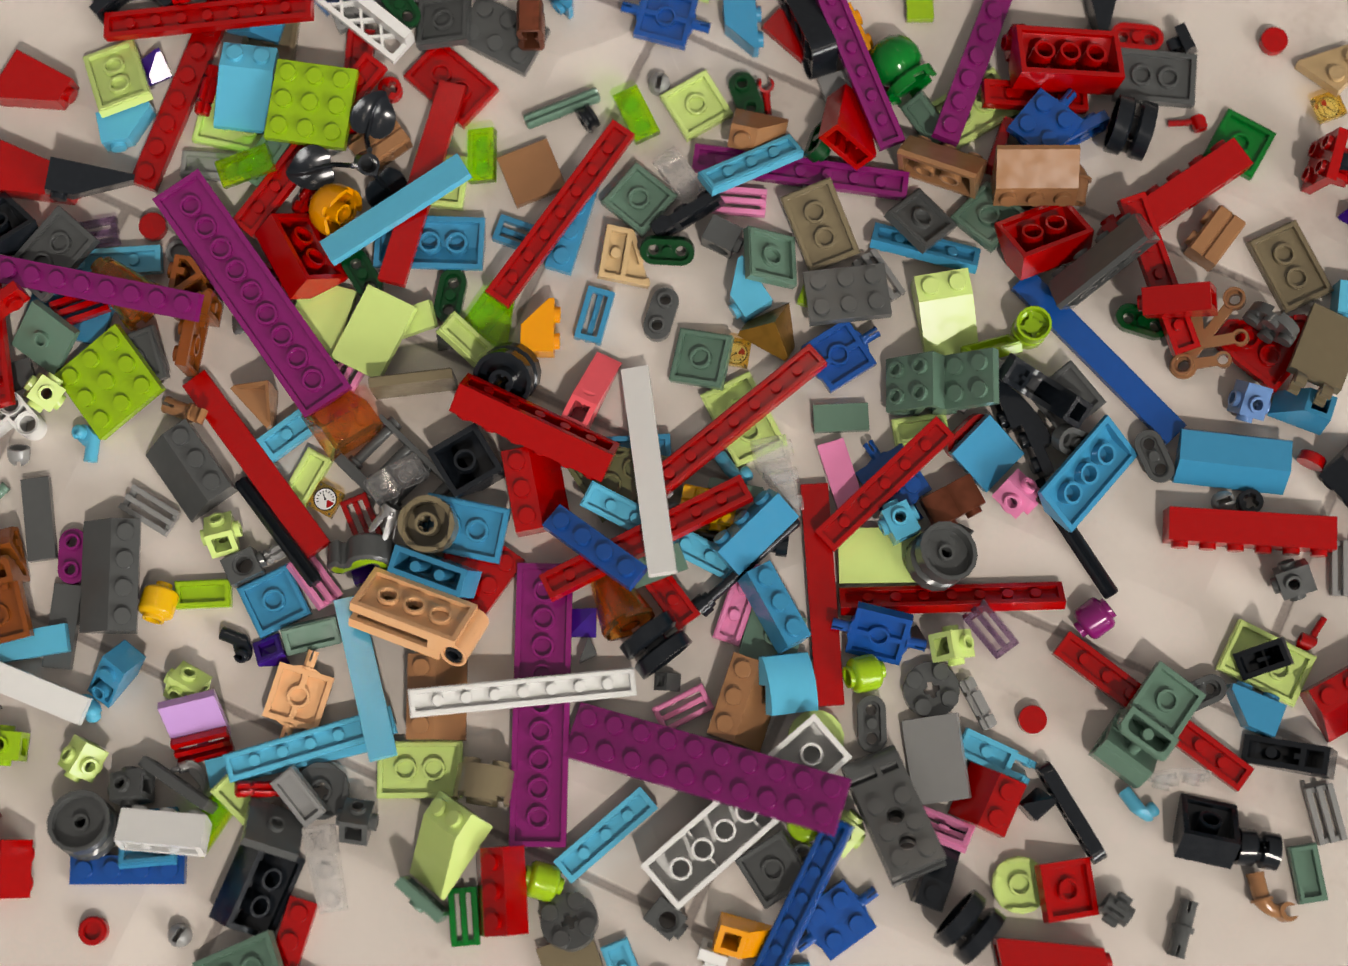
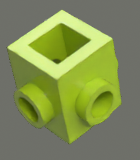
M0 725V766H11L12 761L27 762L30 733L15 732L16 726Z

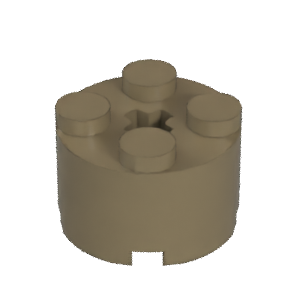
M421 495L413 498L401 509L397 521L398 532L403 541L412 549L425 554H436L450 548L459 530L458 517L454 509L442 499L432 495ZM430 518L434 522V527L429 528L427 532V529L422 525L428 522Z
M465 756L464 761L458 763L452 798L459 801V797L463 796L466 797V803L486 807H498V802H503L504 808L509 807L515 772L510 769V763L494 760L491 765L481 763L480 758Z

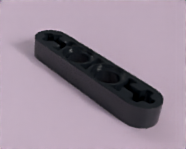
M1046 761L1036 767L1035 770L1049 795L1055 799L1056 807L1086 856L1090 857V861L1094 865L1107 858L1103 846L1053 765Z

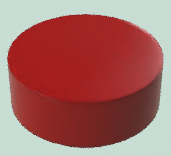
M1278 27L1266 29L1259 39L1260 49L1270 56L1279 55L1288 44L1287 34Z
M154 212L147 213L139 221V231L147 240L159 241L167 234L168 224L160 214Z
M1309 449L1301 450L1296 459L1302 466L1317 472L1323 471L1327 463L1325 457Z
M1030 705L1024 707L1019 712L1017 722L1020 729L1025 733L1036 734L1045 728L1047 716L1042 708Z
M100 916L85 918L78 928L80 940L91 946L103 943L109 935V924Z

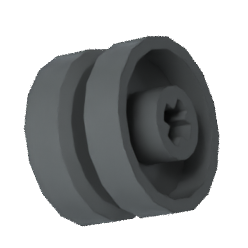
M944 521L929 526L907 546L905 562L911 578L922 588L930 591H944L957 584L972 572L976 566L978 553L976 543L967 530L956 523Z
M87 790L72 791L60 797L50 809L47 818V832L52 842L74 859L82 861L96 860L108 854L116 845L114 837L119 816L115 808L95 792Z

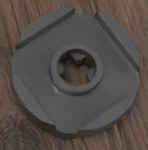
M1255 301L1242 317L1243 320L1258 331L1257 337L1263 342L1271 344L1274 341L1285 347H1291L1300 332L1296 322L1284 312L1280 316L1272 310L1275 306Z
M924 662L915 666L906 676L902 688L903 698L908 708L920 716L931 717L948 714L958 703L960 694L959 681L947 665ZM928 682H932L933 686H938L939 691L936 692L935 698H931L930 694L925 695L924 693Z
M325 762L312 763L300 773L313 789L318 788L320 783H324L325 788L328 789V795H324L322 800L329 810L316 819L326 820L336 816L339 808L343 809L346 798L350 796V785L346 774L337 766Z
M562 893L555 896L543 907L541 911V930L546 940L553 947L567 952H575L587 947L594 939L599 925L598 913L592 902L581 893ZM568 915L577 917V920L574 922L575 927L572 929L568 926H562L565 917Z

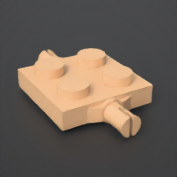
M308 649L303 665L293 666L283 662L279 663L262 714L263 717L276 720L283 725L279 738L293 734L294 729L308 730L320 726L335 678L320 674L314 669L319 652L314 651L313 653V650Z

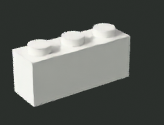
M132 805L131 808L121 807L114 842L120 850L206 857L212 823L208 816L199 810H189L188 813H182L167 807H162L159 811L149 810L141 805Z

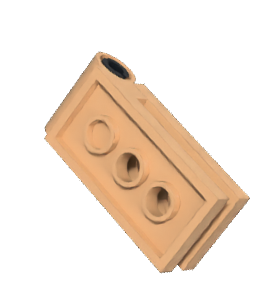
M376 566L350 602L349 610L353 611V613L349 617L348 626L437 660L442 656L447 663L453 666H463L489 626L488 616L478 609L477 604L393 574Z

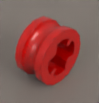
M385 77L379 82L378 90L385 91V88H391L394 85L396 93L391 92L387 96L391 104L397 103L403 96L401 83L395 77Z

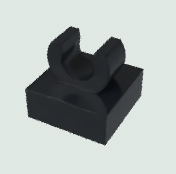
M1185 23L1174 27L1178 36L1166 41L1169 51L1179 52L1184 48L1186 53L1194 54L1198 52Z

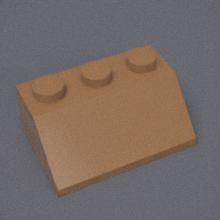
M909 135L897 151L898 170L910 172V178L974 199L987 170V160L983 159L981 155L974 152L967 154L958 151L956 147L950 144L939 145L921 135L917 137Z
M997 145L991 176L993 206H1075L1079 189L1080 145Z
M734 652L706 735L760 753L772 716L766 715L765 686L759 685V660Z
M408 653L407 689L467 683L468 660L463 666H453L447 663L442 656L437 660L421 653ZM407 692V740L466 741L467 713L410 718Z

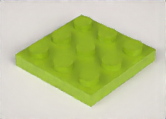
M277 58L264 131L265 140L304 146L319 145L326 149L346 151L350 131L349 117L354 106L359 79L358 69Z
M120 324L112 325L54 374L63 381L61 386L66 389V393L100 440H106L166 390Z

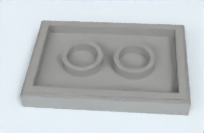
M950 713L901 721L910 779L922 805L972 798L959 714Z

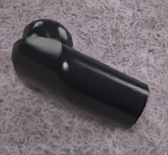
M224 626L219 634V640L233 645L235 652L233 657L236 662L245 663L249 661L253 650L248 636Z

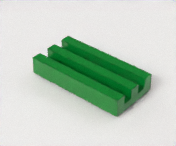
M477 886L452 888L448 894L451 947L480 945ZM466 893H471L474 939H469ZM455 894H460L462 940H458Z

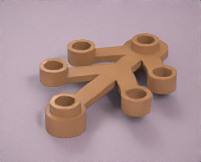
M1230 287L1224 292V305L1218 311V316H1214L1205 329L1203 316L1191 317L1201 347L1171 358L1169 368L1173 376L1184 380L1191 378L1197 369L1214 366L1226 369L1232 364V357L1227 351H1220L1215 356L1197 357L1203 349L1231 344L1243 347L1248 344L1249 334L1244 329H1237L1233 333L1215 335L1234 310H1240L1246 304V295L1241 288ZM1239 296L1240 302L1238 304H1231V297ZM1237 334H1245V340L1237 342L1235 340ZM1220 356H1227L1228 362L1226 364L1218 363ZM1181 362L1189 363L1187 370L1182 371L1179 369Z

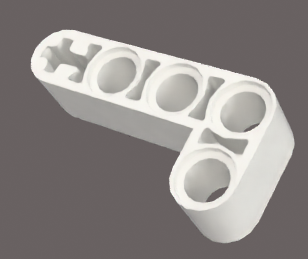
M15 392V400H18V407L14 411H9V406L0 408V438L14 428L29 440H40L47 432L45 420L35 409L26 404L28 401ZM35 420V428L32 431L27 432V424L30 421Z

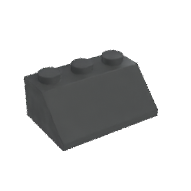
M187 419L182 420L163 433L146 454V457L192 523L238 492L202 437Z

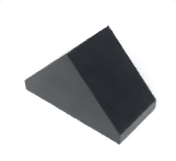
M1284 636L1233 654L1243 681L1294 664Z

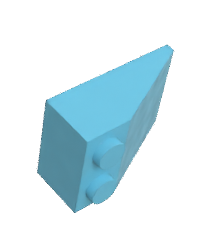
M229 42L223 43L219 62L213 126L215 129L264 134L277 58L280 59L278 48Z

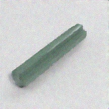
M594 87L526 113L524 115L525 124L528 129L538 127L584 109L586 105L591 106L599 103L600 95Z

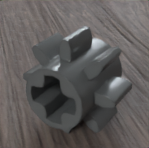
M1110 892L1099 907V911L1104 913L1101 920L1112 928H1116L1118 924L1125 927L1135 913V908L1130 906L1133 899L1123 892H1118L1116 896Z

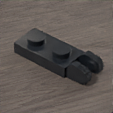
M704 190L698 194L697 199L676 207L671 215H660L657 217V219L652 221L651 230L656 233L655 235L672 236L724 206L725 202L720 194L711 196L707 190Z

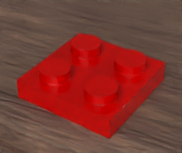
M1090 857L1034 865L1043 923L1099 915Z

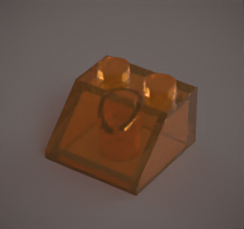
M348 391L328 406L307 418L303 415L301 417L332 462L341 453L345 455L371 440L380 431L383 424L370 404L352 391Z

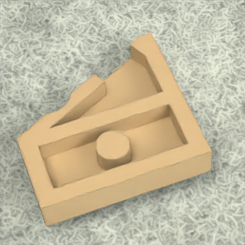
M1348 44L1301 59L1296 63L1295 70L1337 97L1348 86Z
M607 224L597 279L645 289L649 288L650 281L645 273L644 261L638 250V241L634 229Z

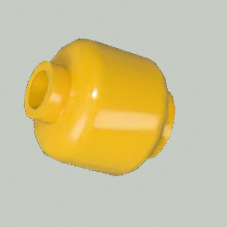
M157 581L156 584H149L144 587L138 604V611L142 614V618L145 621L162 625L164 621H169L174 617L179 595L172 589L173 585L164 581Z

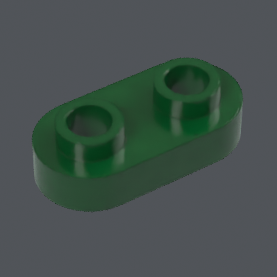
M380 0L387 11L410 30L417 27L420 23V9L414 0ZM406 12H410L413 15L409 21L402 18Z
M746 72L735 73L730 78L728 86L735 110L736 108L747 110L746 107L752 105L756 108L753 112L764 114V104L754 78ZM743 81L747 84V86L741 88L737 85V83Z
M821 122L811 132L804 152V156L812 163L824 161L831 152V149L818 138Z
M650 235L642 241L640 247L642 259L654 265L684 266L693 260L695 252L692 241L681 236ZM651 245H657L659 249L657 251H652L649 247ZM683 246L686 248V251L680 253L676 248Z
M359 250L341 262L345 273L360 297H362L368 284H374L376 288L384 290L383 282L378 281L379 274L364 251ZM360 261L361 266L359 268H352L354 262Z
M446 270L440 276L434 310L436 317L441 322H444L450 315L444 313L446 307H452L453 311L455 310L460 316L462 314L468 283L465 274L461 270ZM452 281L459 282L456 288L449 287V284Z
M1123 304L1114 315L1115 325L1123 332L1149 340H1159L1165 336L1159 318L1144 317L1143 312L1138 311L1136 304ZM1124 315L1130 316L1131 319H1132V322H1131V323L1125 322L1124 319H1123V316H1124ZM1150 323L1156 324L1158 331L1151 330Z

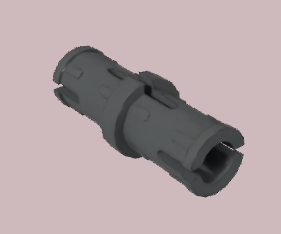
M1180 898L1175 923L1172 922L1171 925L1173 933L1166 954L1185 959L1190 934L1193 935L1194 933L1192 925L1199 903Z

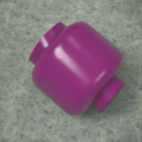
M1090 598L1074 611L1077 622L1073 625L1083 637L1089 635L1093 639H1099L1115 626L1114 617L1117 615L1103 598L1100 600Z

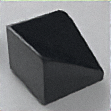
M1035 788L1019 803L1018 808L1030 821H1038L1056 804V801L1040 788Z

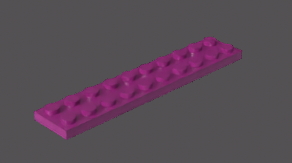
M198 169L152 199L306 420L352 389Z
M517 563L514 679L571 673L573 592L552 602L539 577L540 574L562 563ZM570 703L513 708L511 770L515 774L510 798L509 846L524 845V847L562 848L567 846L569 758L563 755L569 747Z
M583 702L580 703L569 735L568 750L563 755L574 761L833 837L836 835L852 782L850 778Z

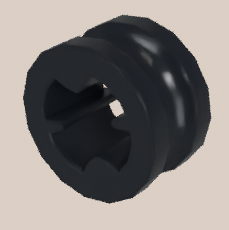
M588 105L584 106L582 112H576L578 120L588 133L592 131L593 126H600L596 114Z
M1254 489L1243 491L1236 497L1235 501L1236 508L1239 511L1258 512L1264 504L1263 496ZM1251 496L1253 497L1252 502L1256 505L1248 509L1246 507L1247 502L1243 499Z

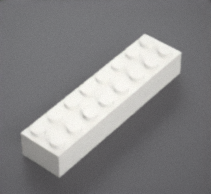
M815 714L809 717L767 754L832 774L852 758ZM713 801L640 866L674 907L679 910L775 826L779 820Z

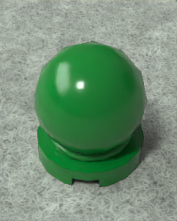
M900 34L889 35L876 43L870 52L882 85L889 88L886 94L892 105L901 104L902 100L900 98L907 94L914 97L932 82L930 75L935 76L937 74L931 64L922 65V54L919 47L910 38Z

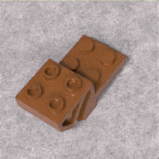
M175 254L174 260L169 263L167 276L170 278L168 287L204 295L199 322L175 318L176 321H179L178 334L180 335L179 345L174 347L172 358L175 365L187 377L193 378L200 371L209 326L220 328L223 302L214 293L215 288L191 256Z
M14 526L0 529V644L35 636L23 587L24 582L31 580L19 528Z

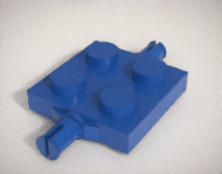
M641 0L639 5L623 1L621 6V12L636 15L633 38L684 51L688 37L693 30L709 34L711 22L696 19L695 12L698 0Z
M1040 88L1011 122L1006 131L1015 137L1020 145H1065L1084 121V119L1068 107L1077 97L1076 92L1074 91L1071 94L1072 89H1067L1066 93L1059 100Z
M850 322L838 323L802 345L800 349L810 343L827 361V367L819 372L816 377L823 382L831 394L876 366L877 362L869 352L868 343L880 337L881 334L875 326L861 335V333L853 328Z
M873 440L863 445L871 460L865 467L855 472L862 486L904 447L902 443L890 451L882 453ZM919 471L888 502L894 499L901 502L906 499L909 505L913 504L915 506L919 498L930 492L932 488ZM917 509L918 514H919V516H920L919 521H921L924 517L921 515V513H920L919 510Z
M858 601L855 615L850 621L833 617L831 629L847 632L846 653L858 656L873 654L879 661L900 665L902 655L908 647L925 651L927 640L911 637L913 614Z
M841 879L823 892L806 927L807 934L800 939L796 947L798 951L802 953V951L814 943L832 961L874 930L877 926L868 915L867 907L865 906L879 896L874 887L871 886L858 896L851 891L844 879Z

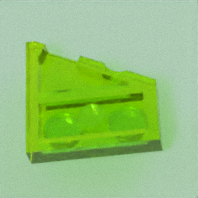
M484 291L464 320L492 346L495 347L500 343H506L509 341L515 301L507 309L489 297Z

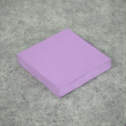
M214 689L158 702L159 714L171 739L227 726L231 735V728Z

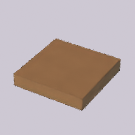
M547 138L497 157V162L517 209L558 193L565 184Z

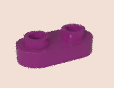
M68 529L59 539L58 575L63 582L70 585L81 584L83 531L79 529ZM76 538V539H77L76 545L73 546V547H70V546H69V541H70V539ZM74 565L76 568L75 572L69 575L68 568Z

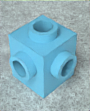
M894 499L882 506L884 510L880 512L878 516L880 520L877 521V524L882 534L889 536L893 546L919 534L921 527L917 520L920 519V516L913 504L909 505L906 499L901 502Z

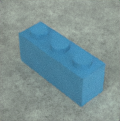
M771 489L764 490L754 498V503L747 510H743L736 515L733 520L734 523L727 530L720 531L714 537V542L709 547L731 571L740 575L799 516L778 492Z
M397 544L394 546L387 568L388 572L459 598L474 599L482 574L479 570L440 556L421 553L409 546Z
M771 561L747 571L738 580L741 589L777 654L793 648L812 635Z

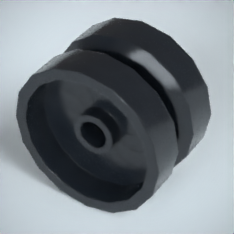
M1120 94L1109 120L1103 151L1118 155L1126 144V157L1142 161L1154 133L1159 104L1143 100L1135 112V98Z
M506 342L498 344L487 352L476 364L473 375L527 400L538 387L542 371L539 360L532 350L523 344Z
M668 610L638 628L619 647L628 660L635 659L644 652L646 653L635 666L643 680L672 661L692 643L684 630L677 631L666 637L675 628L677 623Z
M974 889L952 909L933 936L944 947H950L957 942L953 955L964 965L972 962L989 945L1006 920V916L995 907L988 908L982 913L986 905V899Z

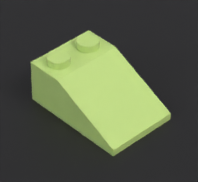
M968 268L914 276L910 287L923 352L935 351L942 355L960 353V347L978 342L974 297Z
M440 790L423 815L409 873L438 897L445 900L493 826L462 803Z

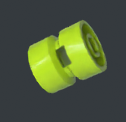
M1039 306L1024 308L1014 320L1010 328V335L1022 342L1023 349L1031 350L1037 348L1048 336L1052 328L1050 314Z

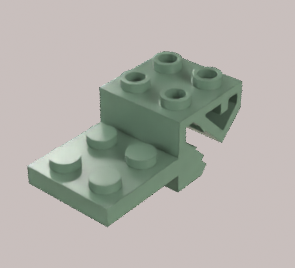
M994 347L950 355L928 351L886 359V413L895 416H918L925 408L929 407L933 415L957 414V410L999 404V349Z
M1156 662L1128 705L1117 711L1088 755L1132 788H1140L1154 773L1157 760L1165 761L1179 742L1177 738L1206 694L1163 662Z

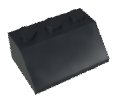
M240 844L208 917L227 928L253 936L267 930H273V933H275L306 860L298 856L296 862Z

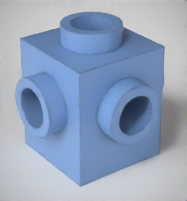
M1236 379L1234 389L1228 396L1227 411L1236 413L1235 419L1252 423L1253 418L1264 421L1265 415L1270 410V399L1274 389Z

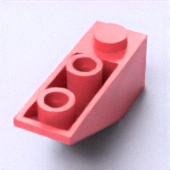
M597 352L574 389L561 416L590 429L622 363Z

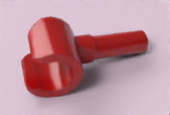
M768 76L769 84L766 88H762L761 78L758 77L756 85L762 91L765 114L771 115L770 92L774 88V81Z
M1196 114L1189 119L1168 120V127L1192 126L1194 133L1203 132L1208 126L1206 118L1202 114Z
M1321 616L1310 632V635L1301 632L1297 639L1296 647L1305 651L1315 647L1318 641V633L1327 619Z

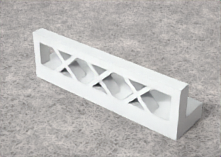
M314 0L393 64L415 42L412 31L374 0H348L344 2L339 0V2L328 3L325 0ZM344 8H358L360 18H346L344 16ZM364 24H378L380 34H366ZM396 39L401 43V46L391 54L385 49L384 40Z

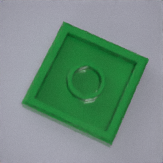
M1228 108L1202 156L1205 157L1210 154V148L1222 139L1227 142L1234 137L1253 162L1251 167L1240 175L1250 181L1276 133Z

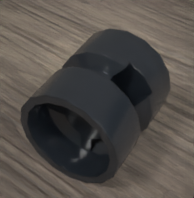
M1240 828L1241 847L1234 864L1252 867L1256 863L1258 868L1276 871L1280 865L1283 851L1281 835L1270 832H1261L1258 835L1256 830Z

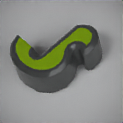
M359 533L350 537L347 542L334 540L327 547V569L332 573L344 574L374 564L376 567L387 571L395 543L389 538L384 541L382 535L376 533Z

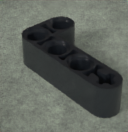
M777 0L803 49V66L808 79L813 80L836 72L838 58L837 42L815 0Z

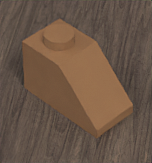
M736 108L727 147L749 151L785 136L789 119Z

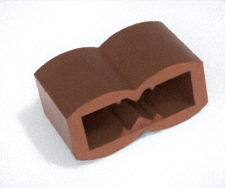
M541 0L517 1L516 36L518 38V46L523 51H542L545 48L544 4Z
M969 473L923 497L919 503L933 525L944 521L958 524L957 518L966 515L969 519L982 512L980 506L984 505L986 501Z

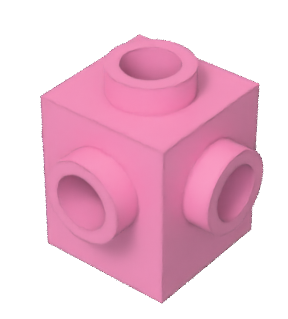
M1017 469L992 497L1001 505L1005 512L1011 514L1016 519L1023 511L1028 515L1039 504L1035 499L1038 497L1037 492L1040 488L1037 487L1033 479Z

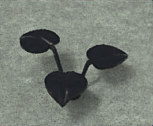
M377 90L364 95L352 107L349 117L350 126L357 133H365L364 142L366 147L365 151L359 152L355 156L354 162L330 163V154L325 148L319 145H307L295 154L286 170V176L294 184L302 188L318 190L322 186L334 182L335 176L331 168H356L360 173L366 176L372 175L374 180L367 184L365 189L366 200L371 207H374L407 186L406 178L395 168L386 167L378 176L380 162L372 154L369 136L375 139L385 138L391 134L395 127V112L384 90Z

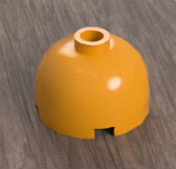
M340 183L326 184L319 188L311 197L309 218L315 229L329 236L354 220L357 210L362 211V198L358 191Z

